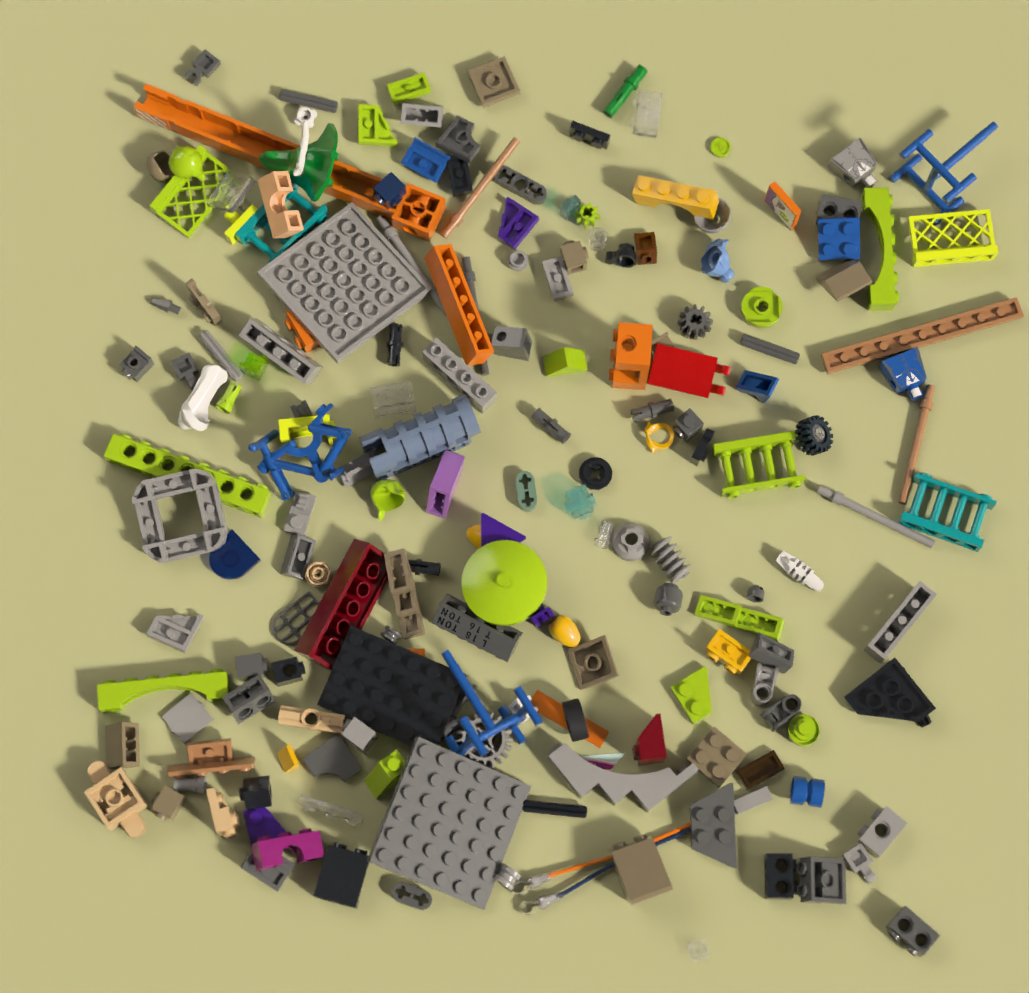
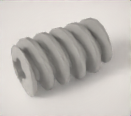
M670 536L659 540L648 550L654 549L651 553L652 557L659 556L656 560L657 564L663 563L661 570H668L666 577H673L670 583L675 584L689 574L688 570L691 564L683 565L686 557L678 558L682 551L674 552L677 544H669L672 539Z

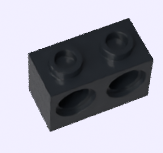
M766 853L764 855L765 899L791 900L794 898V894H797V881H793V872L797 871V860L793 859V854ZM777 860H783L786 863L785 871L776 869L775 862ZM777 882H783L786 885L787 890L784 894L777 892Z

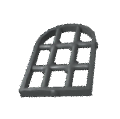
M309 591L283 612H280L275 618L272 630L275 638L280 643L292 645L298 643L301 639L298 633L299 629L310 622L312 616H307L305 613L306 609L314 603L319 605V602ZM309 595L313 600L301 608L298 603ZM296 606L298 609L297 613L287 620L283 614ZM302 614L305 617L304 622L297 628H294L291 625V621ZM281 617L284 622L275 630L276 621ZM288 625L291 629L290 633L280 640L276 633ZM293 634L298 638L294 642H284Z

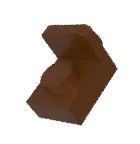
M655 232L634 233L637 265L656 264L657 245Z

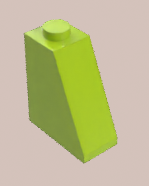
M397 750L381 760L364 780V783L376 799L398 783L406 762Z

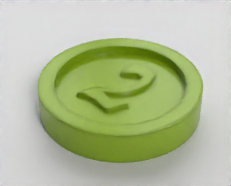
M722 137L714 139L710 146L711 153L719 158L727 156L731 149L730 142Z

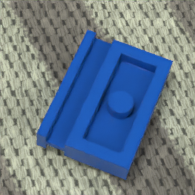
M414 137V141L408 148L401 164L437 183L446 167L448 159L450 160L451 157Z

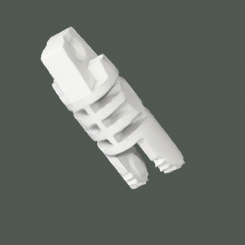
M785 551L778 556L776 562L802 586L806 584L818 592L823 589V581L813 574L815 571L799 558Z

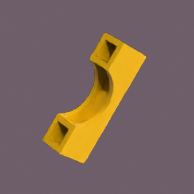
M640 175L637 176L632 192L636 204L656 207L659 204H672L688 210L694 216L714 219L719 203L716 190Z

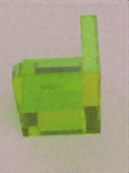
M249 352L245 362H240L239 368L243 374L260 381L269 361L266 355L262 354L259 357Z

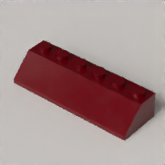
M353 540L294 650L295 652L329 671L332 670L350 626L362 630L388 581L385 558L382 551L369 542Z

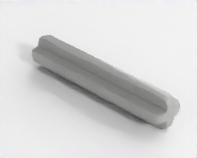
M208 330L203 331L199 335L200 340L235 382L239 381L243 377L241 370Z

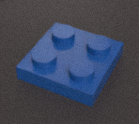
M860 217L818 218L819 260L860 259Z

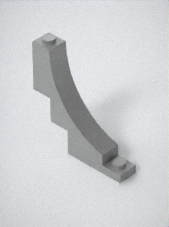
M566 742L562 745L558 743L549 750L551 754L548 756L550 762L580 799L598 786L610 802L616 805L631 792L646 812H649L699 770L694 763L690 766L686 763L676 771L679 774L677 776L669 767L647 774L615 773L601 769L584 760Z

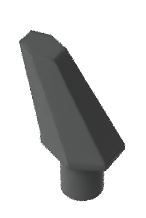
M152 298L150 301L151 305L167 313L170 311L178 315L181 309L180 306L173 304L172 300Z

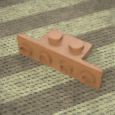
M231 738L188 742L189 763L169 765L167 776L182 778L188 774L203 776L208 772L223 774L229 772V770L236 769L238 771H248L255 766V757L233 758Z

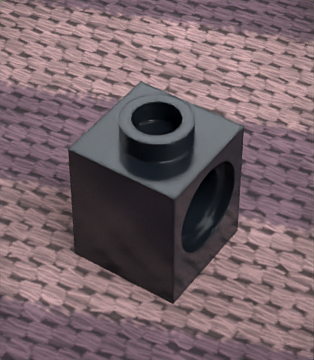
M297 656L272 662L278 687L303 681L302 675L306 674L303 661L299 662ZM289 666H293L295 668L294 674L291 676L284 675V670Z

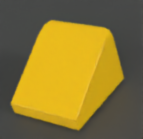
M286 745L277 753L284 772H289L300 766L291 745Z

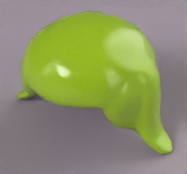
M177 145L172 150L168 162L171 172L180 178L196 177L200 180H205V175L201 172L203 160L200 153L191 146Z
M383 479L376 482L371 488L370 495L373 504L377 507L378 519L380 521L383 520L387 511L400 507L405 501L404 489L396 480Z

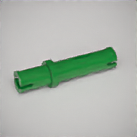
M639 64L633 73L625 78L622 87L603 109V113L607 117L612 118L630 94L638 89V84L648 73L644 66Z

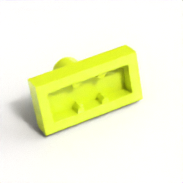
M253 204L242 215L233 208H230L225 213L224 218L232 224L224 233L226 240L230 244L234 245L237 241L235 233L258 210Z

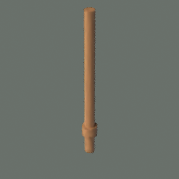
M513 137L460 209L452 214L449 218L450 222L441 232V235L448 238L455 227H459L464 215L520 143L517 138Z
M927 384L924 398L920 402L919 409L921 411L898 500L901 504L907 503L928 413L932 410V397L935 386Z

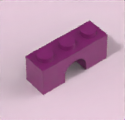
M311 828L298 831L299 834L291 835V832L278 834V838L271 839L270 836L257 838L258 841L251 845L256 871L277 868L284 864L282 858L284 848L294 852L297 864L323 858L325 855L320 831L312 832Z

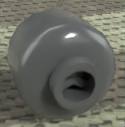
M664 583L656 589L654 607L660 614L671 616L680 610L683 593L676 584Z

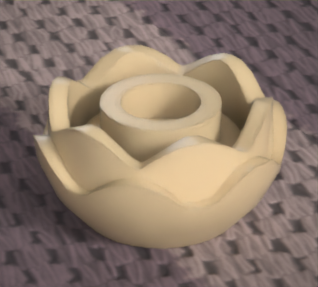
M323 561L309 564L305 573L307 582L313 587L327 585L332 576L331 568Z

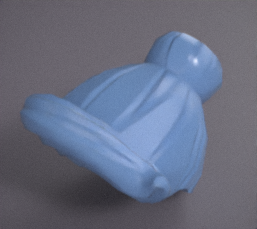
M718 238L708 246L705 255L701 258L702 273L709 276H717L721 282L726 283L734 276V271L729 267L730 258L725 248L729 240Z

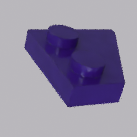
M507 197L498 239L515 250L537 224L539 216Z

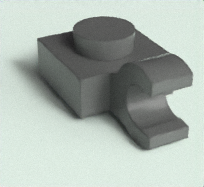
M187 353L172 360L171 363L179 380L186 379L193 391L197 383L194 375L199 373L190 353Z

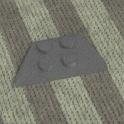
M728 783L715 792L706 795V797L690 804L691 849L729 867L737 868L733 783Z

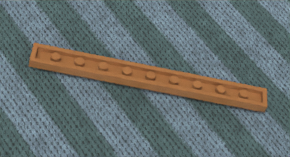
M1015 297L821 354V359L828 375L901 354L916 347L922 348L1022 319L1024 315L1019 301Z

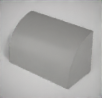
M402 103L401 124L442 127L444 106Z

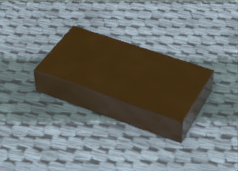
M772 750L737 770L736 773L746 790H749L785 768L776 752Z

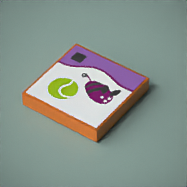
M774 181L768 187L765 202L787 227L792 230L797 226L801 209Z

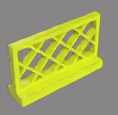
M990 209L908 217L913 251V267L994 260L998 254ZM985 215L986 224L983 228L973 221L976 216ZM956 218H963L968 222L963 229L953 223ZM942 219L948 225L941 231L933 225L935 220ZM922 221L927 227L921 233L915 229L914 222ZM970 224L979 230L974 238L965 232V229ZM949 226L959 232L954 240L944 233ZM929 228L939 234L933 242L924 235ZM983 233L989 238V244L982 245L976 239ZM963 235L971 242L968 246L962 247L956 243V240ZM940 237H943L951 244L947 248L942 249L935 243ZM920 239H923L930 245L927 250L918 251L917 242Z

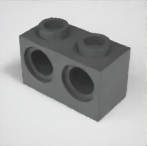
M822 194L815 224L818 225V218L844 217L845 214H850L852 217H860L862 202ZM829 210L833 213V215L828 216L824 213V211Z
M260 674L222 697L238 724L275 702L270 689Z
M907 906L902 907L886 926L889 930L888 934L897 942L901 940L907 945L905 949L913 956H924L940 936ZM900 919L905 920L908 924L905 932L898 928V921ZM917 934L922 935L925 939V944L922 947L915 943Z

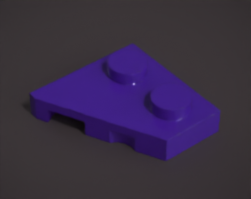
M266 807L243 811L251 845L256 843L259 837L270 836L271 839L278 838V834L286 833V830Z

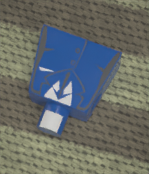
M918 347L883 360L880 363L879 370L896 394L907 391L911 400H916L923 396L919 386L924 384L927 378Z

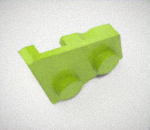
M358 104V145L396 147L397 139L393 137L387 120L383 118L379 105Z
M706 666L670 687L692 724L712 713Z

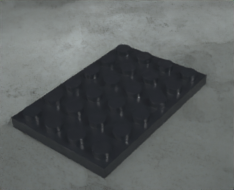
M350 626L317 705L334 713L345 715L350 720L356 717L369 728L410 746L413 745L415 737H420L440 745L463 690L449 667L354 626Z

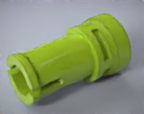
M235 382L229 383L223 397H220L215 405L218 410L225 414L231 413L234 401L242 390V387L237 385L236 389L232 391L236 384Z

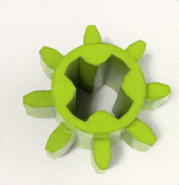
M590 202L584 206L580 204V211H575V216L579 217L576 224L581 223L584 229L587 226L595 227L594 220H600V215L596 214L598 207L591 206Z

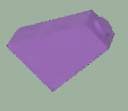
M445 450L430 485L426 513L446 519L463 470L465 456Z

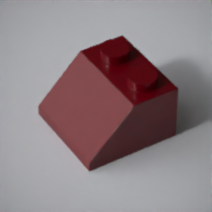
M656 714L638 737L636 744L633 745L634 761L638 760V766L663 763L667 758L661 714Z

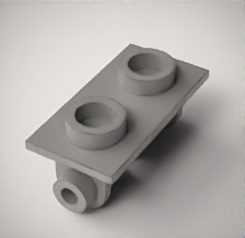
M374 450L341 466L344 471L339 476L345 487L373 473L369 459L377 456Z

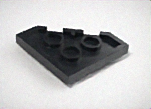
M895 657L844 696L858 715L920 722L936 709Z

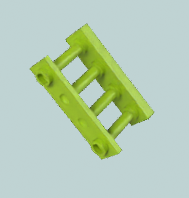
M795 431L713 444L712 455L713 457H719L722 461L727 488H722L721 497L734 499L739 497V494L787 486L789 489L801 487L806 477L805 475L797 476L791 449L793 444L796 443L795 437H797V434H795ZM774 447L783 449L789 476L787 478L776 479L771 450ZM760 450L763 453L768 481L756 483L750 456L752 451ZM739 453L743 459L747 484L735 486L729 457L732 454Z

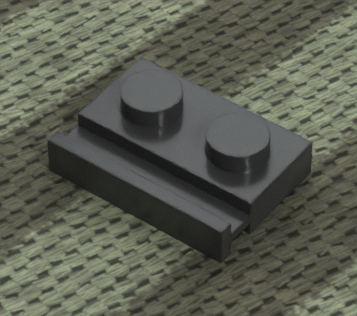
M251 850L240 868L278 892L295 864L282 856L284 864L281 866L256 871Z

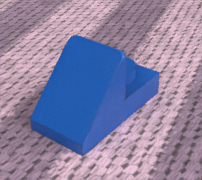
M744 370L736 389L742 393L755 395L762 403H765L771 397L779 379Z

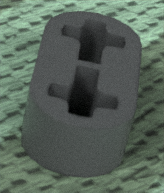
M403 882L397 883L392 888V896L399 903L418 910H426L432 904L431 894L424 889ZM402 886L406 887L405 891L410 893L411 896H403L402 899H399L396 890L401 889ZM422 894H425L426 899L429 901L427 904L424 903L422 906H419V901L413 899L414 895L421 897Z

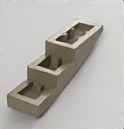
M405 549L384 553L390 592L394 596L396 613L400 618L403 638L406 640L426 635L417 591Z

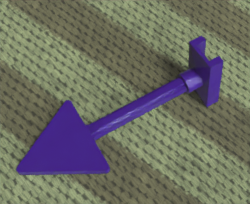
M485 513L481 514V547L499 540H511L519 543L526 540V536ZM542 603L531 619L540 628L542 625L539 620L544 622L549 619L548 615L552 619L556 615L550 607L545 608Z

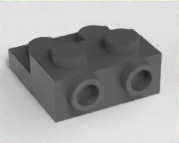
M812 856L800 858V862H798L796 867L797 873L800 875V884L797 887L800 902L846 904L845 859Z

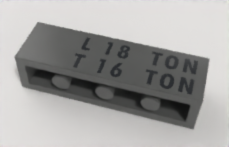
M446 594L440 602L432 621L440 629L446 630L506 662L514 653L523 633L511 626H497L483 621L471 611L467 603L449 594Z

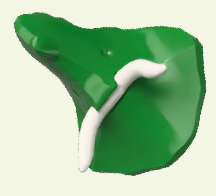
M305 120L302 125L299 148L265 151L259 155V161L268 170L288 171L290 179L307 193L311 201L316 202L320 199L326 187L333 186V179L330 176L334 161L338 160L339 155L336 152L338 132L334 124L328 123L318 140L308 144L309 128Z

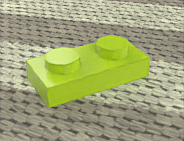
M425 72L387 84L393 105L431 93Z

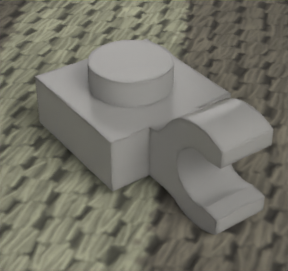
M862 843L842 855L853 873L856 874L860 871L867 884L877 878L869 867L873 860Z

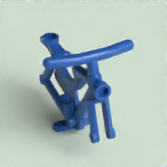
M331 403L327 406L323 404L315 412L318 416L308 426V430L313 434V440L309 446L298 448L294 440H289L274 452H270L267 444L279 436L278 430L275 429L258 441L249 444L248 449L251 452L260 449L263 460L257 467L264 474L270 471L282 500H288L295 493L291 489L282 469L313 476L320 483L326 482L328 479L332 481L344 471L342 467L337 470L333 464L352 431L350 428H341L322 423L324 416L333 408ZM323 435L336 437V441L322 463L317 449L321 444ZM286 453L297 457L308 456L312 467L277 459Z

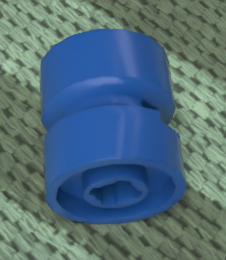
M793 776L790 804L803 805L807 802L811 807L821 808L824 799L825 781L814 778L808 782L806 777Z

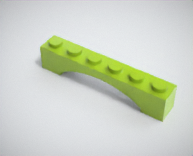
M889 187L864 188L861 195L862 214H866L873 223L881 249V265L875 284H870L867 290L868 311L893 310L896 303L899 302V292L895 291L898 274L894 272L897 258L896 252H893L892 245H895V233L891 231V226L894 225V214H890L893 196L889 195Z
M212 669L210 673L202 674V671H192L186 676H180V673H171L166 678L151 675L146 676V680L125 678L124 682L117 683L116 680H105L103 684H97L98 710L101 713L124 711L123 707L138 697L156 691L173 689L196 692L206 696L209 702L224 701L222 697L230 693L229 674L226 671L223 672V669Z

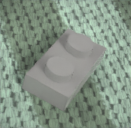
M562 256L542 261V267L553 301L572 297L573 290Z

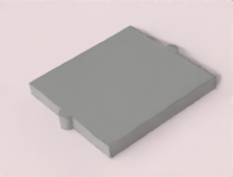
M192 693L188 694L162 716L171 727L170 731L172 733L175 732L184 744L213 721V718L204 709L205 705L200 704Z

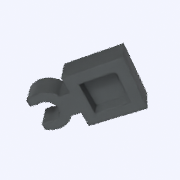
M205 49L193 61L192 66L195 69L187 71L186 79L189 80L192 76H196L193 83L195 86H198L203 75L209 78L221 65L220 60Z

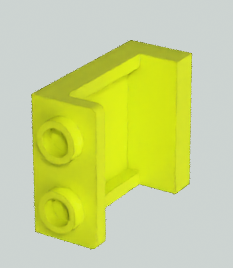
M329 414L325 415L322 423L335 426V421H331ZM317 416L279 419L280 441L282 445L292 440V438L313 436L312 432L308 430V426ZM327 436L330 446H332L334 444V439L337 438Z

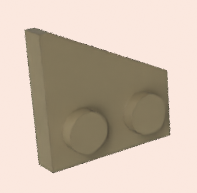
M193 278L186 282L191 295L189 300L195 307L199 306L203 310L201 314L208 323L212 322L216 327L222 322L220 315L207 297L197 288Z

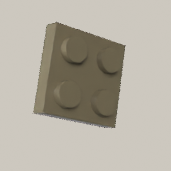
M505 56L468 70V76L483 108L520 94V89Z
M714 726L686 760L690 764L694 763L699 769L698 771L720 788L747 754Z

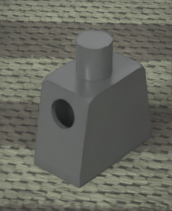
M496 326L493 334L487 333L496 355L529 361L532 340L526 328Z

